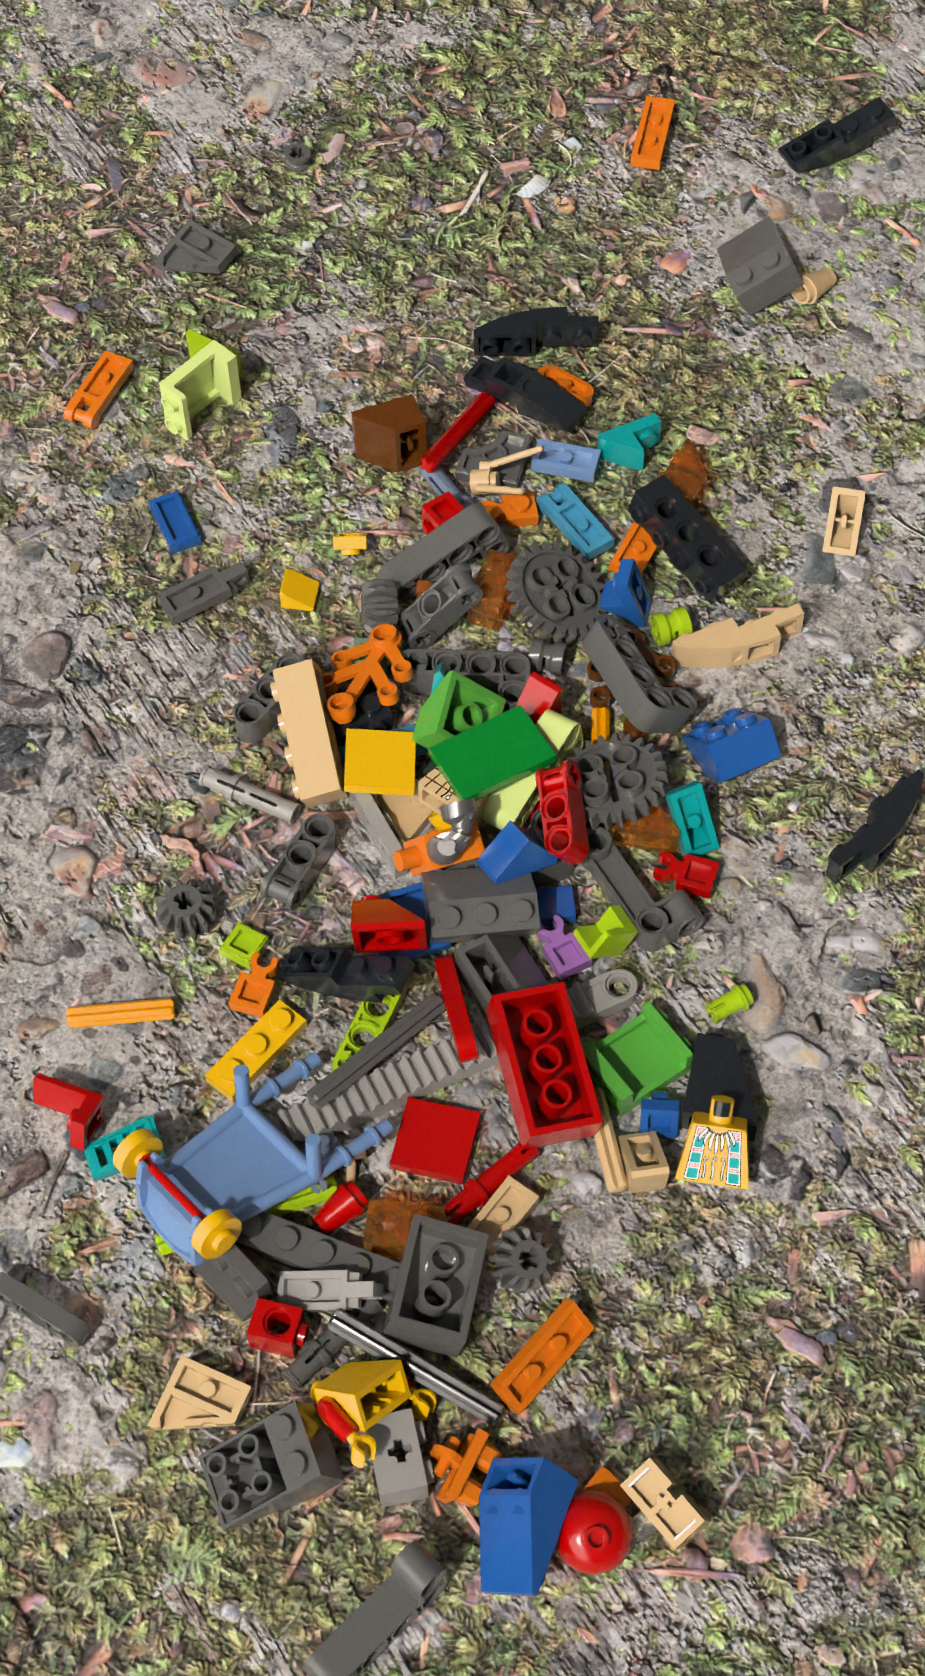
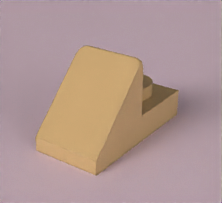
M656 1131L618 1136L619 1149L626 1166L628 1192L638 1193L664 1189L669 1177V1165Z

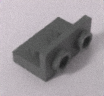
M235 1244L219 1257L204 1259L202 1264L194 1266L195 1272L241 1322H245L252 1316L257 1298L272 1299L269 1281Z

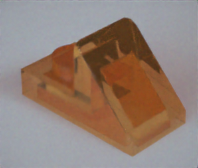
M648 806L650 815L646 816V819L637 818L638 823L636 824L627 819L625 820L624 828H620L618 823L615 822L612 823L610 830H608L614 845L677 854L679 829L660 806Z

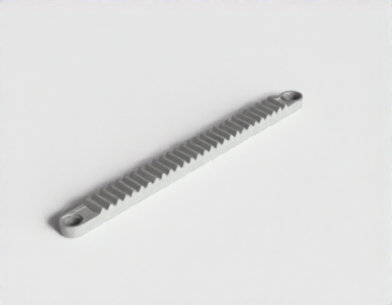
M615 969L581 984L575 982L571 988L566 989L577 1029L631 1006L637 997L638 983L636 977L627 970ZM622 982L629 987V992L623 996H616L610 992L609 987L613 983ZM486 1021L482 1022L479 1028L476 1029L471 1027L479 1059L460 1063L454 1038L451 1040L443 1039L437 1046L431 1044L423 1052L417 1050L409 1058L403 1056L397 1063L389 1062L384 1069L376 1068L372 1074L363 1075L322 1109L312 1107L308 1103V1098H306L302 1104L294 1103L288 1110L280 1109L275 1116L266 1115L265 1117L295 1146L304 1143L305 1138L309 1134L323 1135L330 1131L334 1135L405 1105L408 1097L419 1099L499 1064L489 1023Z

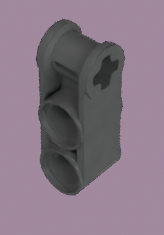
M317 813L305 820L276 865L264 878L260 889L262 897H272L286 904L287 909L291 911L298 908L307 890L336 849L335 826L331 817L326 814ZM319 834L325 835L323 837H314ZM299 861H308L304 864H297Z

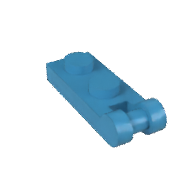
M565 483L554 487V492L550 494L543 493L535 498L539 511L551 519L579 553H583L586 561L614 547L613 536Z

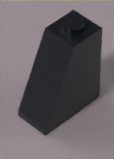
M697 1033L680 1128L689 1129L694 1112L710 1113L712 1096L724 1095L735 1100L733 1116L747 1119L748 1141L754 1142L759 1119L735 1040L726 1038L719 1033Z

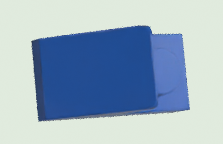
M621 559L618 573L614 574L613 581H606L600 607L638 627H646L652 599L635 559Z

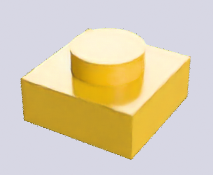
M367 532L334 533L333 550H341V555L361 554L360 549H367Z

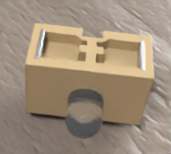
M649 1457L620 1485L641 1510L631 1519L634 1529L633 1539L637 1541L646 1540L658 1529L674 1549H683L712 1520L690 1495L679 1496L674 1489L680 1483L658 1458Z

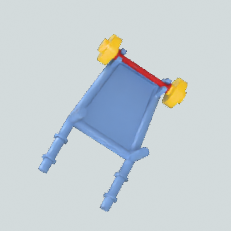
M313 1052L302 1060L295 1059L293 1066L273 1079L266 1078L264 1085L251 1093L249 1069L245 1065H237L233 1070L236 1103L163 1162L160 1156L163 1148L161 1140L151 1130L139 1129L129 1134L118 1145L113 1155V1164L125 1177H136L135 1188L138 1207L158 1235L180 1257L192 1265L198 1266L203 1263L204 1259H214L229 1250L241 1233L242 1222L316 1184L341 1166H350L353 1158L372 1145L374 1147L381 1145V1139L393 1132L391 1123L384 1119L373 1127L366 1126L363 1134L344 1147L341 1145L335 1147V1153L323 1161L321 1138L317 1134H309L305 1138L306 1155L300 1151L256 1107L271 1097L278 1098L280 1091L300 1078L304 1080L309 1078V1072L322 1064L320 1057Z

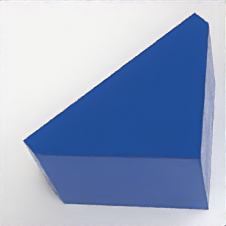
M511 820L477 860V865L496 885L557 863V857L545 849L544 843L538 837Z

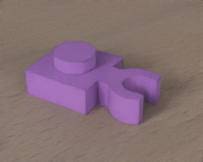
M557 914L553 916V925L556 929L552 931L545 930L540 922L541 928L536 934L539 940L547 943L543 945L542 953L559 981L592 965V959L588 957L573 935V932L567 935L564 934V923L560 916Z

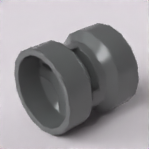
M533 638L528 658L530 661V671L539 672L546 670L551 675L562 676L567 656V643L556 642L549 644L544 639Z

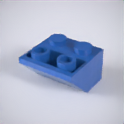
M733 708L721 714L722 718L716 721L697 723L691 727V732L681 735L683 742L706 777L720 783L781 757L770 719L755 714V712L741 710V708Z

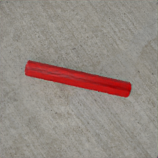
M481 392L423 455L421 458L422 462L420 463L421 469L426 470L428 473H433L493 408V403L495 402L493 395Z

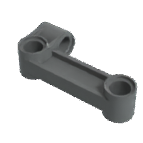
M591 827L587 828L589 852L587 857L581 862V865L589 870L611 904L620 905L638 930L634 940L640 949L647 952L658 951L682 937L693 934L704 924V916L683 889L674 891L655 903L613 844L610 833L601 827H597L595 830H592ZM590 848H599L602 850L593 851ZM654 927V928H656V929H658V930H657V931H648V930H646V929H644V928Z

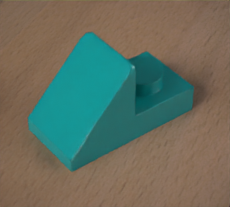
M653 413L598 434V449L601 450L600 460L636 470H643L644 449L660 443L661 420L657 414Z
M693 781L667 791L665 797L671 817L665 819L666 825L684 857L685 854L700 856L720 848L702 784L698 781Z

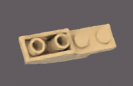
M797 603L787 608H779L772 614L760 619H751L738 627L732 617L721 622H713L704 629L694 633L683 634L672 641L671 657L675 660V666L708 669L745 665L779 654L780 641L802 632L804 611Z

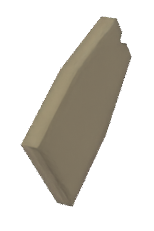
M72 560L70 575L78 573L82 562Z

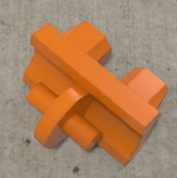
M478 1428L475 1434H467L458 1453L456 1451L461 1441L453 1436L450 1437L446 1447L439 1444L433 1445L430 1455L438 1461L433 1473L443 1478L448 1467L450 1468L436 1499L444 1504L456 1501L468 1507H474L478 1504L479 1494L483 1485L469 1477L471 1470L475 1466L487 1474L493 1458H501L502 1456L500 1451L486 1441L489 1436L487 1432Z

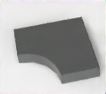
M501 430L497 439L487 446L476 449L463 448L455 471V480L470 482V472L472 469H479L480 461H492L531 449L533 436ZM528 457L492 468L493 471L499 472L500 486L519 488Z

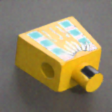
M724 1095L712 1096L710 1113L694 1112L678 1159L676 1179L748 1190L749 1151L747 1119L733 1116L735 1101L733 1098Z

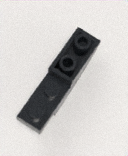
M878 97L834 124L828 119L778 148V153L793 171H806L828 166L872 146L871 138L895 124L896 117L881 98Z
M567 307L532 309L503 316L474 329V356H536V347H598L599 316H568Z
M481 356L463 378L466 387L479 392H487L495 398L514 404L519 414L570 433L587 411L585 405L560 386L537 372L504 357L499 362H495Z
M920 769L909 777H901L893 786L892 791L884 797L882 795L876 797L868 806L867 810L869 813L866 824L862 825L855 832L853 839L847 844H839L830 852L826 876L831 881L837 884L859 865H862L872 873L896 849L911 824L917 807L924 773Z
M292 947L277 977L291 985L332 997L382 1003L385 995L402 994L415 963L408 956H353L345 947Z

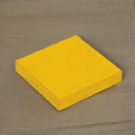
M346 728L344 792L414 796L416 742L412 741L414 732Z

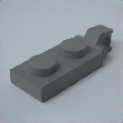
M242 562L227 569H217L213 566L158 594V603L173 625H176L237 593L238 589L250 582L248 571Z

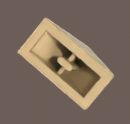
M833 486L822 552L855 556L866 491Z

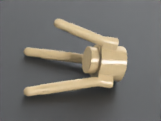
M537 446L492 461H480L479 469H472L470 472V490L472 495H522L524 492H531L525 491L522 488L500 486L499 472L493 471L492 468L543 451V447ZM534 492L535 498L541 495L539 492Z

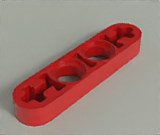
M452 955L433 958L460 1063L477 1060L479 1058Z

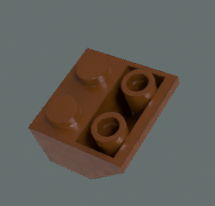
M413 394L351 412L354 453L357 459L397 473L420 466L421 458L427 452L426 421Z

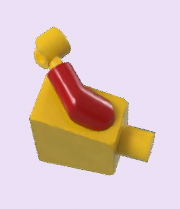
M401 1360L350 1362L340 1367L324 1380L315 1381L310 1389V1397L317 1404L316 1408L319 1417L334 1431L343 1443L349 1442L352 1445L350 1459L351 1463L357 1468L364 1467V1454L368 1455L373 1461L376 1455L375 1439L369 1435H358V1431L366 1432L407 1399L413 1401L411 1406L413 1417L422 1421L427 1420L429 1412L434 1413L436 1405V1395L432 1390L424 1388L417 1390L414 1388L415 1383L405 1375Z

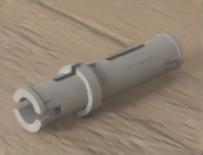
M206 765L200 774L199 785L225 795V799L228 801H240L262 812L285 820L290 824H294L299 816L301 804L294 803L268 790L244 781L243 776L238 774L232 776L214 769L210 765ZM225 782L245 792H239L233 788L223 785V783ZM255 796H258V797H260V798H262V799H265V800H267V801H269V802H272V803L276 804L277 806H276V807H275V806H272V805H270V804H268V803H265V802H263V801H260V800H258V799H256V798H254V797H255Z

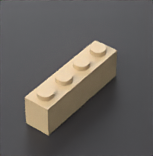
M312 659L272 670L275 682H271L270 687L275 702L280 704L282 714H278L277 719L282 734L287 736L289 746L284 748L288 765L294 768L295 779L291 780L296 799H300L311 808L349 797L348 792H344V772L332 719L327 708L328 700L320 667Z

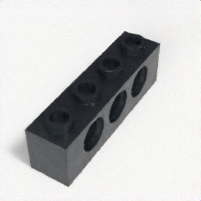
M665 475L660 476L634 492L628 507L632 519L641 525L651 536L653 543L667 554L672 560L674 567L690 580L698 594L704 596L710 604H713L740 587L748 571L746 565Z

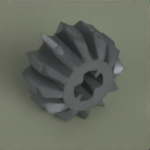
M384 579L365 581L361 586L363 629L367 634H370L373 628L381 624H391L397 629L399 610L395 583L393 580Z
M178 879L175 888L165 885L164 895L157 896L156 904L158 909L156 917L157 921L162 924L166 934L175 932V937L178 940L184 934H189L194 940L196 931L199 930L207 933L209 929L208 923L215 922L216 900L213 895H210L206 884L198 887L197 882L192 879L188 885H183Z
M520 1226L515 1231L513 1229L504 1230L502 1232L503 1240L498 1239L491 1243L497 1254L489 1255L487 1259L490 1262H496L497 1267L493 1269L490 1275L502 1277L500 1287L504 1289H511L513 1287L515 1293H525L527 1289L538 1290L541 1288L540 1280H548L552 1277L546 1269V1265H552L555 1262L553 1258L547 1257L546 1254L552 1247V1244L549 1242L541 1243L543 1233L539 1231L530 1232L527 1226Z

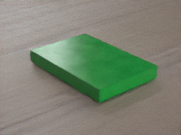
M521 705L429 748V756L460 801L474 798L476 801L536 772L540 768H545L556 762V754Z

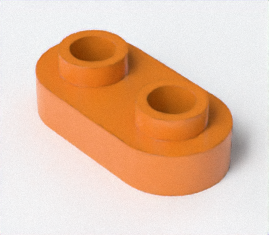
M546 365L538 369V374L560 386L586 407L591 405L594 388L591 384L557 366Z

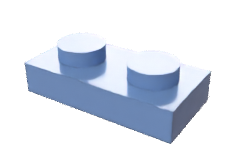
M538 439L536 447L542 446L543 451L533 455L531 471L594 483L601 458V450Z

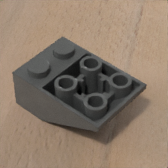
M297 1401L288 1404L198 1456L222 1530L224 1531L311 1500L345 1481L325 1423L319 1417L317 1408Z

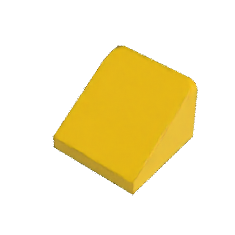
M286 568L280 589L281 608L314 612L320 583L292 569Z

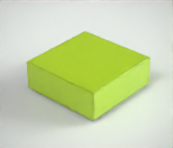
M238 921L219 948L220 955L251 970L250 959L255 952L260 953V956L270 943L269 936Z

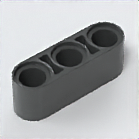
M286 653L280 656L235 706L236 732L238 738L243 742L256 743L261 741L278 723L277 715L282 714L280 704L275 702L274 698L268 699L273 697L270 683L275 682L272 670L305 661L299 654Z

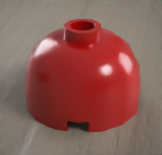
M583 1490L575 1492L562 1525L555 1550L564 1563L577 1572L591 1575L610 1572L623 1563L631 1550L634 1535L631 1516L621 1501L606 1491Z

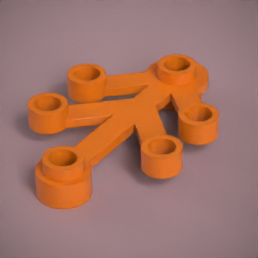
M391 624L378 625L372 629L369 641L347 650L336 651L331 656L335 672L322 674L326 696L336 693L339 689V683L354 678L345 693L335 694L327 701L330 718L336 723L347 724L354 719L357 711L355 703L371 678L377 687V695L382 705L391 706L399 701L400 697L397 686L390 683L380 665L385 655L392 664L391 670L396 682L404 683L413 678L414 673L411 663L403 658L398 649L402 645L403 639L395 626ZM368 655L365 660L353 664V660Z

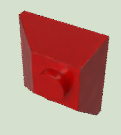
M367 895L363 896L361 900H352L351 934L356 953L428 950L425 920L390 899H382L381 896Z

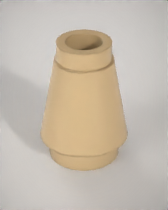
M830 268L800 275L804 284L791 292L798 303L803 305L813 304L836 283V275Z

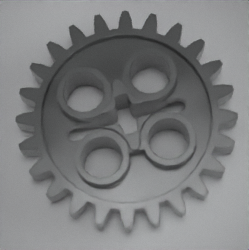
M546 541L539 547L533 543L528 550L524 548L509 565L511 568L505 575L509 581L505 584L504 588L512 591L506 599L510 602H516L517 605L513 608V613L521 612L524 615L520 623L524 624L529 621L532 624L531 633H534L537 629L542 630V639L544 640L552 634L555 643L560 642L563 637L567 644H571L575 638L581 642L596 619L601 614L607 612L600 607L605 584L598 583L597 579L602 574L600 572H591L590 569L593 566V562L584 564L582 562L583 553H579L576 557L573 556L571 546H568L565 551H561L559 542H556L551 548Z
M613 733L610 741H605L601 735L598 737L597 744L593 745L590 741L586 740V749L581 750L575 747L573 748L575 757H564V761L572 759L577 764L581 773L586 823L590 821L592 830H595L600 823H604L605 829L610 830L612 823L615 822L618 823L620 828H624L625 820L627 819L636 824L638 823L637 814L641 813L649 816L648 806L659 807L658 797L666 796L664 786L669 785L666 763L663 761L661 752H655L654 744L650 743L645 746L642 737L632 742L630 734H627L623 740H618L617 734ZM605 761H610L619 797L618 802L612 801L604 768Z

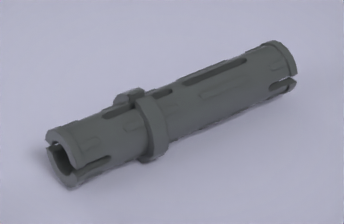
M361 1300V1309L345 1312L367 1323L382 1310V1306L378 1300ZM327 1329L315 1341L311 1339L304 1345L305 1351L286 1369L281 1371L283 1378L295 1390H299L321 1367H328L332 1363L331 1357L348 1341Z

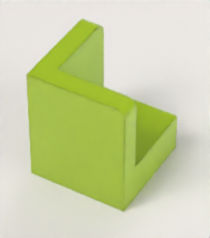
M620 905L609 906L595 925L580 926L573 931V935L590 959L621 955L638 933V930Z

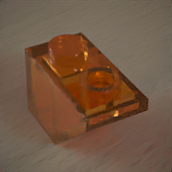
M687 439L681 449H676L673 452L669 467L666 471H660L657 478L665 475L687 501L697 509L705 497L707 474L694 441Z

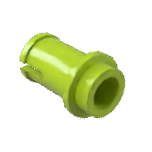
M734 984L731 986V991L710 1002H706L704 1006L708 1015L713 1014L710 1017L712 1022L717 1024L741 1009L743 1011L749 1010V1005L753 1004L754 1000L745 984L740 986Z

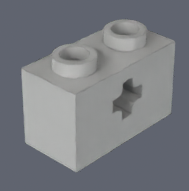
M412 1408L390 1412L366 1431L367 1435L373 1437L376 1441V1455L372 1463L381 1508L429 1498L428 1484L435 1483L430 1458L422 1460L420 1445L426 1444L422 1420L414 1421ZM403 1451L406 1461L398 1463L395 1453Z

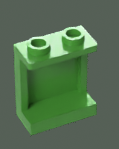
M649 1001L642 1005V1011L638 1017L596 1044H593L590 1039L581 1043L592 1083L596 1088L601 1087L604 1090L606 1100L620 1117L641 1104L642 1099L652 1097L653 1091H661L691 1070L694 1053L689 1041L682 1035L678 1036L671 1028L667 1015L661 1009L656 1010Z

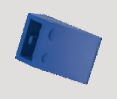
M545 1457L493 1458L479 1494L481 1592L484 1594L537 1596L540 1587L544 1583L549 1561L554 1548L558 1544L559 1534L579 1481Z

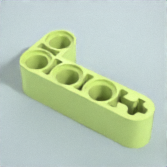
M547 709L535 726L556 754V762L545 767L548 770L560 766L565 756L575 757L573 748L577 747L582 750L584 740L580 723L552 709ZM536 772L493 792L484 807L482 821L500 830L510 820L522 827L539 801V792L535 780Z

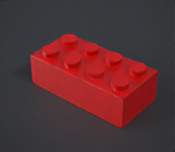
M564 982L492 995L486 1009V1014L522 1149L528 1150L595 1136L603 1120Z

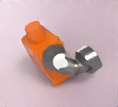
M469 798L439 807L442 816L433 811L429 815L428 820L435 829L429 830L426 835L404 842V849L394 852L393 860L397 870L402 872L410 869L412 876H417L422 872H433L479 858L485 850L477 821L472 822L478 812L475 799Z

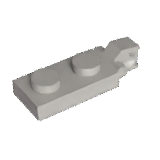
M350 1270L279 1271L277 1302L303 1308V1312L336 1311L337 1309L353 1311V1309H361V1300L383 1299V1283L362 1281V1273Z

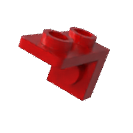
M40 1073L36 1074L33 1079V1102L69 1115L67 1129L70 1130V1147L84 1151L104 1122V1095L63 1082L57 1078Z

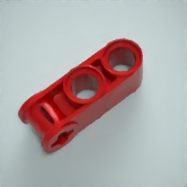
M567 759L560 766L548 770L546 768L538 769L535 774V780L539 792L545 849L565 863L577 865L587 857L589 843L581 790V773L577 764L572 759Z

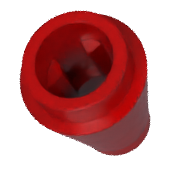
M351 1180L345 1186L341 1183L312 1218L327 1235L331 1231L365 1213L364 1209L370 1205V1202Z

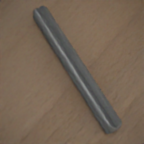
M430 994L308 1090L306 1094L309 1100L308 1103L317 1109L325 1107L445 1011L443 998L435 994Z

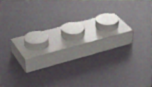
M348 792L350 803L394 878L397 879L408 874V870L400 872L395 867L393 854L397 850L404 849L403 844L405 841L403 839L397 840L393 833L395 828L387 812L382 814L378 808L379 800L377 795Z

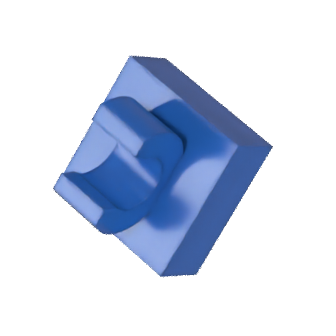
M653 1091V1099H642L640 1133L656 1131L658 1137L677 1138L679 1101L668 1100V1092Z

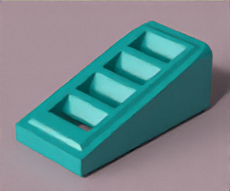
M152 1115L136 1120L88 1144L84 1153L94 1182L121 1173L113 1164L111 1148L117 1147L132 1132L139 1129H149L161 1140ZM164 1147L160 1155L161 1158L166 1157ZM104 1151L108 1164L101 1167L97 1153Z

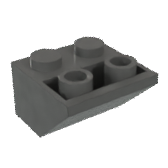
M486 934L455 949L456 973L487 1022L486 1009L492 995L549 985L517 936Z

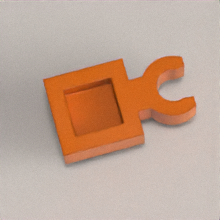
M533 491L524 492L522 495H501V503L491 500L480 502L491 513L497 524L505 521L506 529L538 525L539 516Z
M255 952L250 959L251 974L240 972L228 1003L231 1010L261 1018L267 1012L275 992V981L270 979L276 976L279 966L278 959L273 957L269 966L260 967V953Z

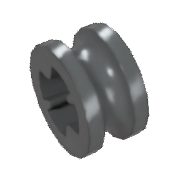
M301 143L287 146L285 149L286 168L294 172L306 170L311 164V150L309 147Z

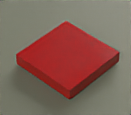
M408 1097L389 1163L390 1169L463 1185L481 1118L480 1112Z

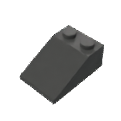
M770 216L717 248L726 277L737 299L750 316L804 284Z
M414 1213L382 1333L394 1341L457 1358L467 1340L489 1234Z

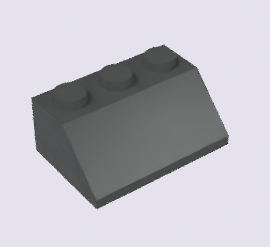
M480 867L422 872L420 874L428 945L472 941L486 934L503 936L535 935L541 928L537 892L531 873L497 885Z

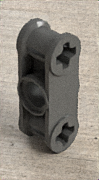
M460 563L447 569L439 580L424 591L412 605L399 614L398 625L401 629L405 630L410 649H426L430 647L441 634L482 599L483 591L479 585L474 583L471 577L472 570L468 564Z

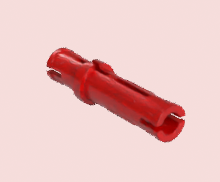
M521 1142L516 1144L475 1180L469 1179L463 1185L464 1189L440 1207L444 1218L451 1214L452 1218L448 1222L458 1225L478 1206L484 1207L489 1201V1197L496 1192L508 1175L513 1177L532 1160L539 1157L538 1149L533 1148L526 1151L522 1149Z

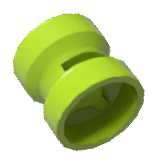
M684 606L674 608L670 614L659 612L650 615L652 635L659 647L669 645L672 640L683 634L693 633L691 620Z

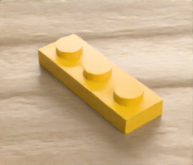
M279 999L205 1074L206 1082L230 1101L234 1102L236 1100L234 1068L237 1065L247 1066L251 1085L307 1028V1020Z

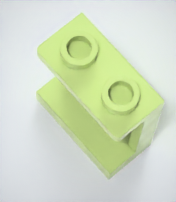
M215 340L159 383L165 425L170 432L175 435L179 434L186 440L192 437L190 419L216 398L221 396L232 405L242 399L237 356Z

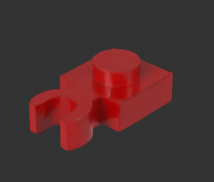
M669 852L659 853L658 863L667 865L669 868L660 869L655 867L653 871V878L660 882L676 880L675 890L683 889L689 894L707 899L710 898L719 871V862L690 854H685L682 862L678 861Z

